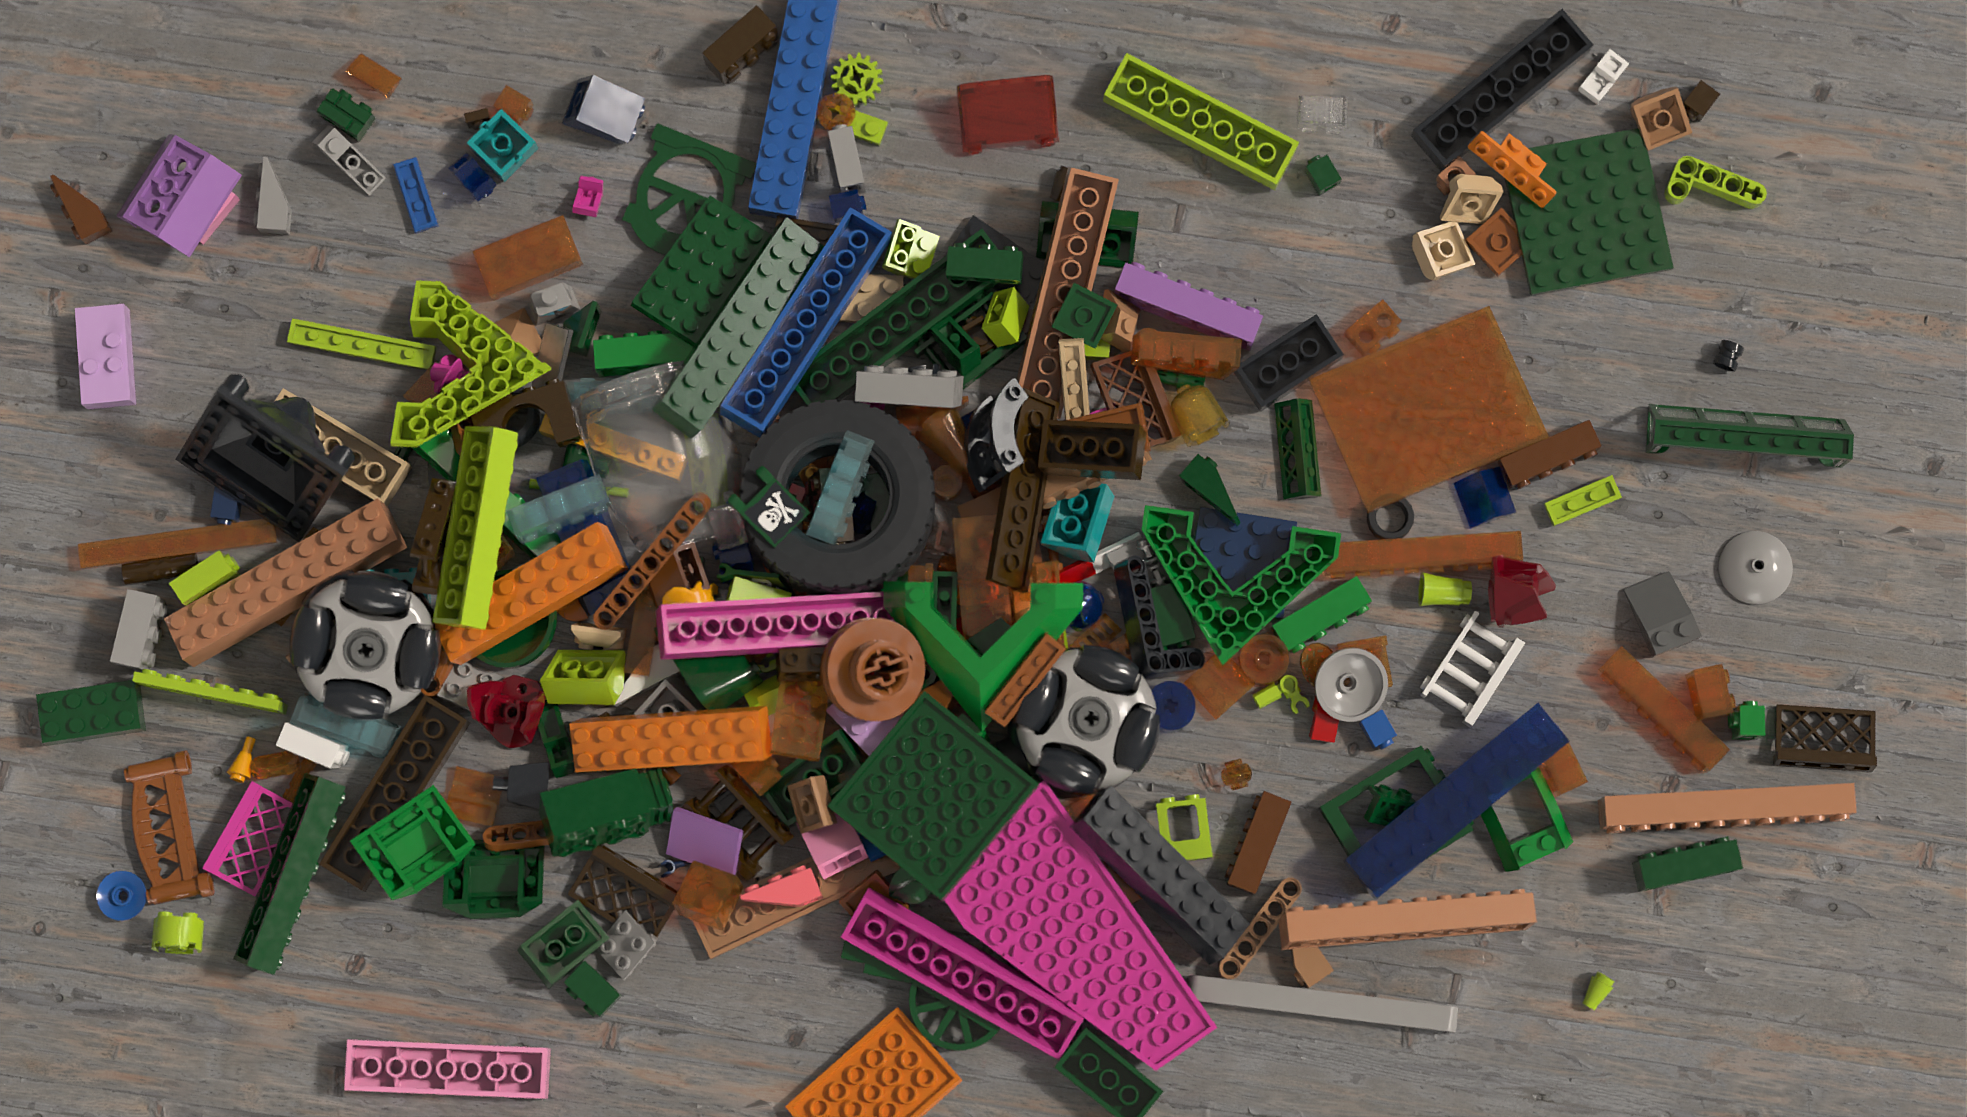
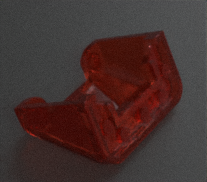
M1038 75L960 84L956 87L963 152H968L969 155H976L982 153V149H985L987 145L1035 140L1036 143H1040L1041 147L1054 146L1055 142H1059L1053 76Z

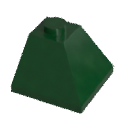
M590 302L564 321L563 326L560 327L568 330L564 350L587 357L602 313L598 302Z

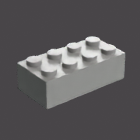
M864 366V370L857 371L855 401L954 408L962 406L963 376H957V371L942 370L937 371V374H932L933 369L918 368L913 369L912 373L908 372L906 367L889 368L888 371H884V366Z

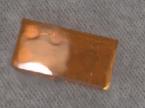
M564 215L472 251L493 301L584 265Z

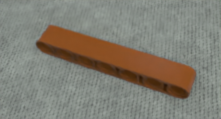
M701 492L694 493L611 592L593 616L594 624L598 628L603 630L610 629L701 521L711 507L708 495ZM692 502H701L703 510L697 511L694 509ZM677 520L686 521L688 529H681L677 524ZM662 538L670 539L673 547H665L662 543ZM647 557H654L657 560V566H651L647 562ZM632 575L640 576L642 584L634 583L631 578ZM616 594H624L627 602H620ZM606 611L610 613L612 620H605L601 612Z

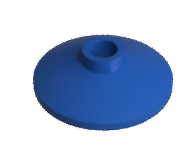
M116 871L107 875L101 881L97 890V903L100 910L107 917L119 921L129 920L137 916L144 908L147 899L146 887L143 881L137 875L128 871ZM122 892H126L128 894V897L125 901L120 900V894Z

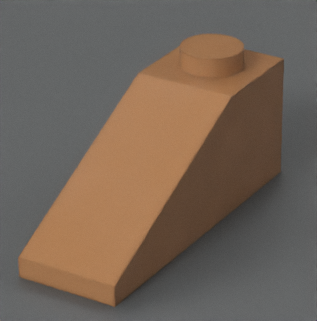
M1318 947L1291 949L1293 968L1296 971L1293 975L1301 987L1306 985L1307 988H1310L1334 971Z

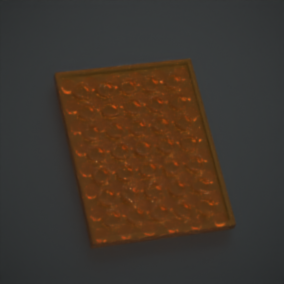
M1490 306L1309 379L1367 513L1490 464L1549 438Z

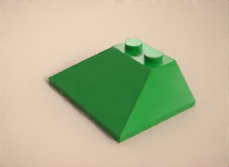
M434 785L350 841L392 901L416 894L456 867L475 845L471 836Z

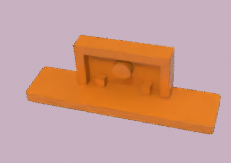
M1481 131L1468 145L1472 152L1541 208L1556 195V190L1539 177L1546 163L1510 133L1499 145L1485 132Z

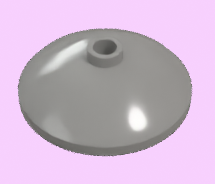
M1750 531L1737 535L1727 543L1719 558L1718 572L1722 585L1732 597L1746 604L1760 605L1775 600L1787 589L1792 578L1793 564L1789 551L1779 539L1765 532ZM1755 562L1762 563L1763 567L1761 570L1755 568Z
M1344 648L1332 653L1322 662L1315 678V694L1320 706L1332 717L1346 722L1363 720L1375 713L1382 705L1388 690V678L1383 664L1375 655L1360 648ZM1350 678V683L1344 686V679Z

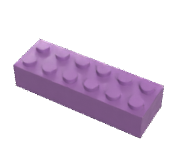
M1125 263L1115 288V294L1136 305L1141 310L1244 350H1251L1263 315L1259 314V310L1250 306H1246V308L1237 306V302L1230 298L1223 297L1221 300L1214 297L1213 292L1200 288V291L1190 288L1191 284L1186 281H1172L1167 279L1168 275L1160 271H1154V273L1146 271L1145 266L1139 263Z

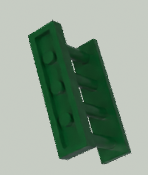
M991 292L988 295L984 293L974 301L975 305L957 317L955 321L961 326L966 320L976 315L982 309L987 314L994 293ZM1021 330L1018 342L998 348L995 347L985 353V358L981 360V364L963 375V390L1023 346L1026 342V334ZM934 336L930 339L925 337L915 345L917 348L914 350L917 358L925 353L932 364H941L942 370H949L932 348L937 344Z

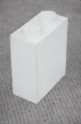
M285 722L276 744L278 747L329 768H340L341 765H345L350 755V752L347 751L349 745L297 723Z

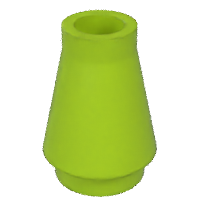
M1597 971L1595 976L1592 975L1585 999L1582 1003L1596 1010L1597 1006L1614 989L1612 985L1615 981Z

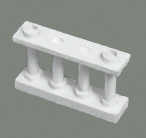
M1476 611L1471 616L1466 614L1459 625L1463 628L1432 678L1427 675L1420 686L1423 690L1420 695L1421 697L1425 698L1430 691L1462 712L1461 715L1465 717L1462 723L1469 728L1473 726L1525 645V642L1519 638H1516L1513 643L1511 641L1506 642L1475 622L1479 615ZM1471 630L1502 650L1501 653L1505 656L1501 662L1495 661L1494 663L1461 642L1467 632ZM1456 650L1489 671L1488 674L1491 677L1487 684L1476 681L1448 663ZM1442 671L1475 691V695L1478 698L1474 704L1470 702L1468 704L1435 683Z

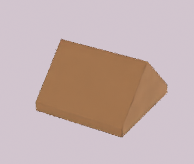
M824 775L811 777L787 786L801 834L838 823L835 812L828 807L831 803V798Z

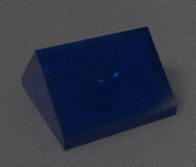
M1500 467L1478 471L1453 483L1470 529L1517 513Z

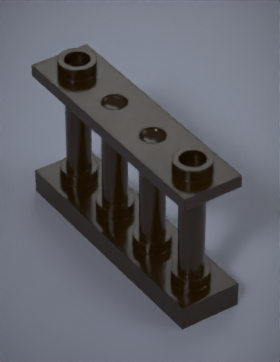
M435 478L431 480L410 552V557L420 558L412 584V592L438 594L451 515L449 510L454 496L456 481Z
M726 764L714 773L720 780L701 800L694 797L681 808L724 824L743 805L750 811L753 817L741 829L743 830L736 869L748 881L763 869L758 861L777 842L783 846L792 840L794 836L790 833L789 827L785 823L780 822L739 778L737 771ZM727 787L736 796V799L718 818H715L708 810V806ZM761 823L770 833V836L752 854H749L742 847V842Z

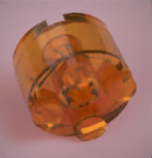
M1267 634L1255 635L1240 651L1238 659L1239 669L1244 678L1254 685L1262 687L1276 683L1283 677L1288 668V649L1284 642L1276 636ZM1259 655H1261L1262 657H1265L1267 655L1269 657V660L1267 661L1269 665H1266L1265 663L1262 665L1259 664Z

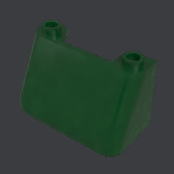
M656 626L653 630L658 637V628ZM744 655L672 659L698 700L708 710L727 708L763 682L759 675L762 673V670L754 660L750 662Z

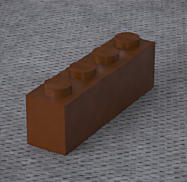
M1589 419L1505 456L1497 463L1509 489L1516 487L1519 490L1530 485L1531 479L1539 477L1540 480L1553 475L1552 470L1561 467L1562 470H1565L1575 465L1574 460L1581 457L1584 460H1588L1598 455L1597 450L1602 445Z
M1263 791L1261 796L1256 795L1252 805V809L1256 811L1252 819L1247 818L1243 828V832H1246L1243 842L1238 841L1234 851L1237 859L1234 865L1229 864L1224 876L1228 879L1227 885L1252 895L1256 894L1292 803L1291 801Z

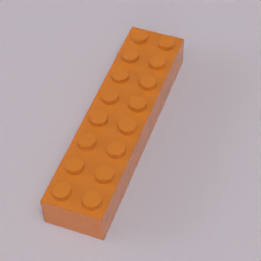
M596 522L494 581L486 629L458 628L435 623V628L439 629L441 644L450 662L462 665L627 570L628 567L608 527Z
M767 706L579 718L569 724L575 772L760 761L773 755Z

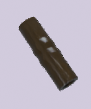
M190 553L122 564L121 567L122 577L125 585L179 577L199 564L197 554Z

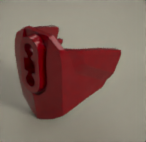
M1503 555L1492 556L1491 580L1488 582L1491 621L1496 622L1498 628H1503L1504 625H1517L1546 619L1547 612L1540 602L1539 596L1554 591L1556 588V584L1549 573L1538 563L1520 561L1504 557Z
M512 675L501 681H485L467 688V705L471 711L472 718L486 728L498 742L508 748H520L532 742L544 709L546 697L539 681ZM526 685L527 691L524 694L523 687Z

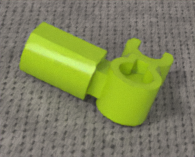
M1292 675L1282 676L1277 685L1272 683L1252 694V698L1259 709L1280 699L1282 693H1284L1286 699H1290V709L1294 714L1299 713L1296 708L1298 701L1303 702L1306 708L1310 707L1308 699L1300 695L1301 689L1298 686V681Z

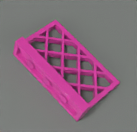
M252 781L205 862L203 869L255 897L262 885L270 861L267 865L257 867L254 853L268 849L270 858H272L271 848L276 847L277 844H269L266 831L279 827L282 831L285 823L282 824L278 809L291 808L292 803ZM262 793L272 797L275 808L260 812L258 800ZM276 800L284 805L277 807ZM256 805L258 813L251 814ZM276 810L280 825L265 829L261 814ZM259 815L262 830L248 833L245 824L247 819ZM242 828H244L245 835L238 836ZM263 832L267 846L253 850L249 836ZM246 837L250 851L236 855L233 847L235 840ZM231 849L233 856L226 858ZM251 854L255 868L240 872L237 858ZM234 859L238 873L227 876L218 870L224 861ZM265 868L263 874L260 877L258 870ZM256 871L258 882L255 888L251 889L244 885L241 875ZM239 876L240 882L234 880L232 877Z

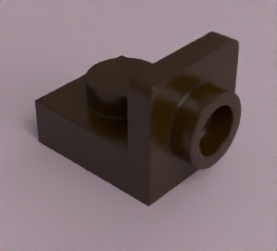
M973 316L964 322L962 329L980 346L982 356L997 346L982 329L985 320L983 316L978 318Z

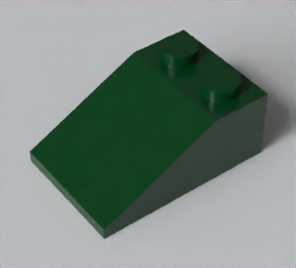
M577 900L521 944L517 951L549 989L604 944L609 937L581 902Z

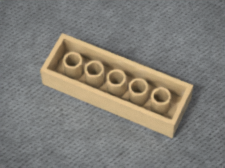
M283 388L275 401L297 396ZM312 406L315 414V433L326 450L325 454L328 455L336 445H345L354 454L355 461L340 482L370 500L374 501L378 498L388 506L412 469L411 465Z

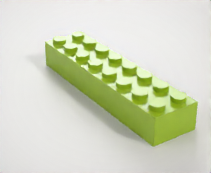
M1128 53L1125 54L1104 93L1103 102L1273 190H1276L1299 145L1298 141Z
M465 426L433 623L458 628L486 629V623L489 618L490 599L493 594L494 575L497 570L498 551L501 546L502 527L505 522V509L509 497L510 479L513 473L514 455L518 444V432L497 427Z

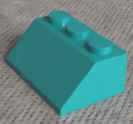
M1102 483L1096 488H1087L1080 491L1074 498H1065L1057 501V504L1051 508L1041 544L1071 559L1094 563L1115 497L1108 485Z

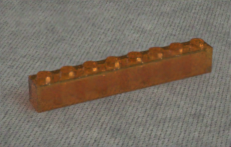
M1521 531L1340 542L1338 558L1324 570V575H1330L1331 579H1343L1345 574H1355V577L1363 578L1369 577L1370 573L1380 572V576L1395 575L1394 571H1404V574L1410 575L1418 574L1419 570L1429 569V573L1444 572V568H1453L1454 571H1467L1469 566H1478V570L1491 569L1492 556L1503 555L1507 558L1523 561Z

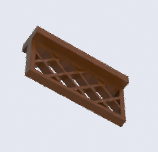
M1147 345L1090 364L1107 410L1114 409V406L1116 408L1123 407L1122 403L1126 395L1136 399L1137 403L1141 402L1149 406L1151 410L1150 417H1145L1147 431L1151 425L1158 429L1161 436L1160 439L1156 440L1149 437L1150 448L1163 443H1171L1181 436ZM1131 358L1134 366L1132 373L1120 367L1124 359ZM1105 365L1114 370L1110 380L1101 375L1099 367ZM1117 372L1129 378L1125 388L1113 382ZM1132 380L1141 384L1143 390L1140 396L1129 390ZM1111 387L1122 392L1119 403L1110 398L1109 390Z

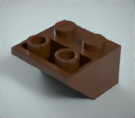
M691 542L679 546L648 583L656 608L663 605V596L673 587H684L690 590L697 581L702 582L701 586L703 589H710L695 543ZM654 557L647 558V562L651 566H657V560Z

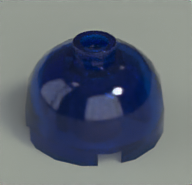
M1085 581L1071 582L1083 583V609L1073 619V624L1069 625L1077 632L1095 625L1102 616L1104 597L1102 593Z

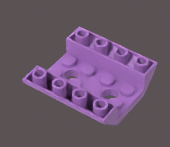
M168 134L116 216L134 227H140L163 240L173 249L190 257L242 175L206 151L176 135ZM186 162L185 169L178 172V166ZM156 203H160L158 211L151 213L152 207Z

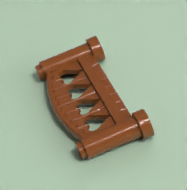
M187 750L176 752L175 756L129 765L128 768H124L126 782L133 784L132 828L140 861L152 886L146 890V898L149 904L157 905L199 895L204 898L214 896L215 892L211 873L208 871L199 873L182 781V776L192 774L191 758ZM148 785H153L167 791L153 806L147 803L148 795L145 793V788ZM153 809L172 815L158 830H154L151 826L153 820L149 814ZM158 833L176 840L163 854L156 852L158 844L154 842V837ZM161 858H166L180 864L165 879L161 877L160 871L162 868L158 865Z

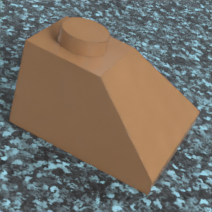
M1107 289L1104 291L1103 297L1117 304V307L1101 339L1126 353L1131 351L1140 308Z
M525 308L495 322L497 326L511 336V339L516 343H521L530 350L534 357L539 355L542 340Z

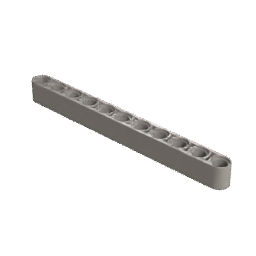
M1188 975L1187 985L1199 1002L1456 1033L1458 1007Z

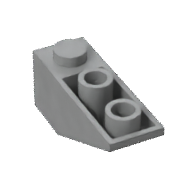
M328 125L313 140L312 143L369 196L386 179L334 127Z
M263 157V164H259L258 167L261 187H257L256 202H259V208L254 213V226H257L260 233L290 235L292 210L271 161L267 157Z

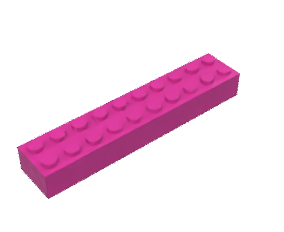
M884 592L663 604L656 610L660 660L777 653L779 648L826 647L831 637L842 626L851 621L861 618H880L894 622L895 620L883 606Z
M871 888L867 889L841 936L842 939L1058 1060L1062 1057L1084 1019L1083 1016L1030 977Z

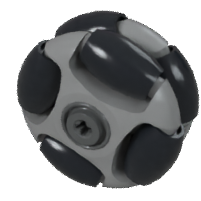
M348 569L331 575L318 583L302 600V607L296 615L291 629L289 642L291 664L294 665L300 680L307 690L318 701L323 702V709L346 719L358 721L383 719L384 713L389 714L399 710L410 703L421 692V689L429 687L439 666L441 655L439 629L435 628V623H433L434 611L430 603L422 593L412 592V583L408 580H398L396 577L381 572L358 571L354 573L352 569Z
M1083 645L1082 647L1066 648L1037 687L1023 698L1018 711L1007 724L1009 740L1025 757L1029 766L1030 776L1037 774L1040 780L1045 781L1050 786L1065 792L1079 794L1080 796L1095 795L1110 785L1115 788L1132 776L1134 772H1141L1149 762L1157 745L1160 733V716L1155 714L1157 708L1152 691L1143 676L1138 674L1139 667L1121 653L1102 646ZM1030 683V684L1026 687V689L1023 691V693L1021 694V696L1019 697V699H1020V698L1022 697V695L1027 691V689L1029 688V686H1030L1032 683Z

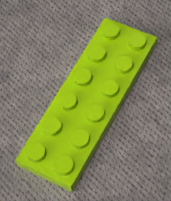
M142 669V673L134 671L132 679L133 682L144 687L283 715L287 713L288 705L282 702V698L269 693H264L263 697H260L258 693L252 690L239 688V692H235L234 688L215 683L214 687H210V684L206 683V681L191 678L190 682H186V679L181 678V676L168 673L165 678L162 677V674L157 673V671Z

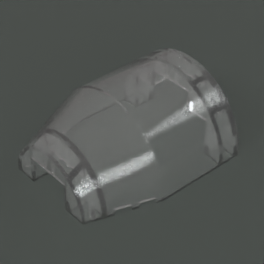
M684 361L663 364L616 378L585 392L572 403L600 496L612 509L617 521H620L624 526L629 538L641 555L645 553L688 499L698 492L708 495L711 507L681 545L713 537L715 541L739 535L740 514L728 504L727 499L731 494H736L740 498L742 453L732 421L720 415V405L725 398H723L703 430L692 439L652 410ZM692 502L694 509L697 511L703 510L701 502ZM677 520V524L681 529H688L686 521ZM662 538V543L665 547H673L670 539Z

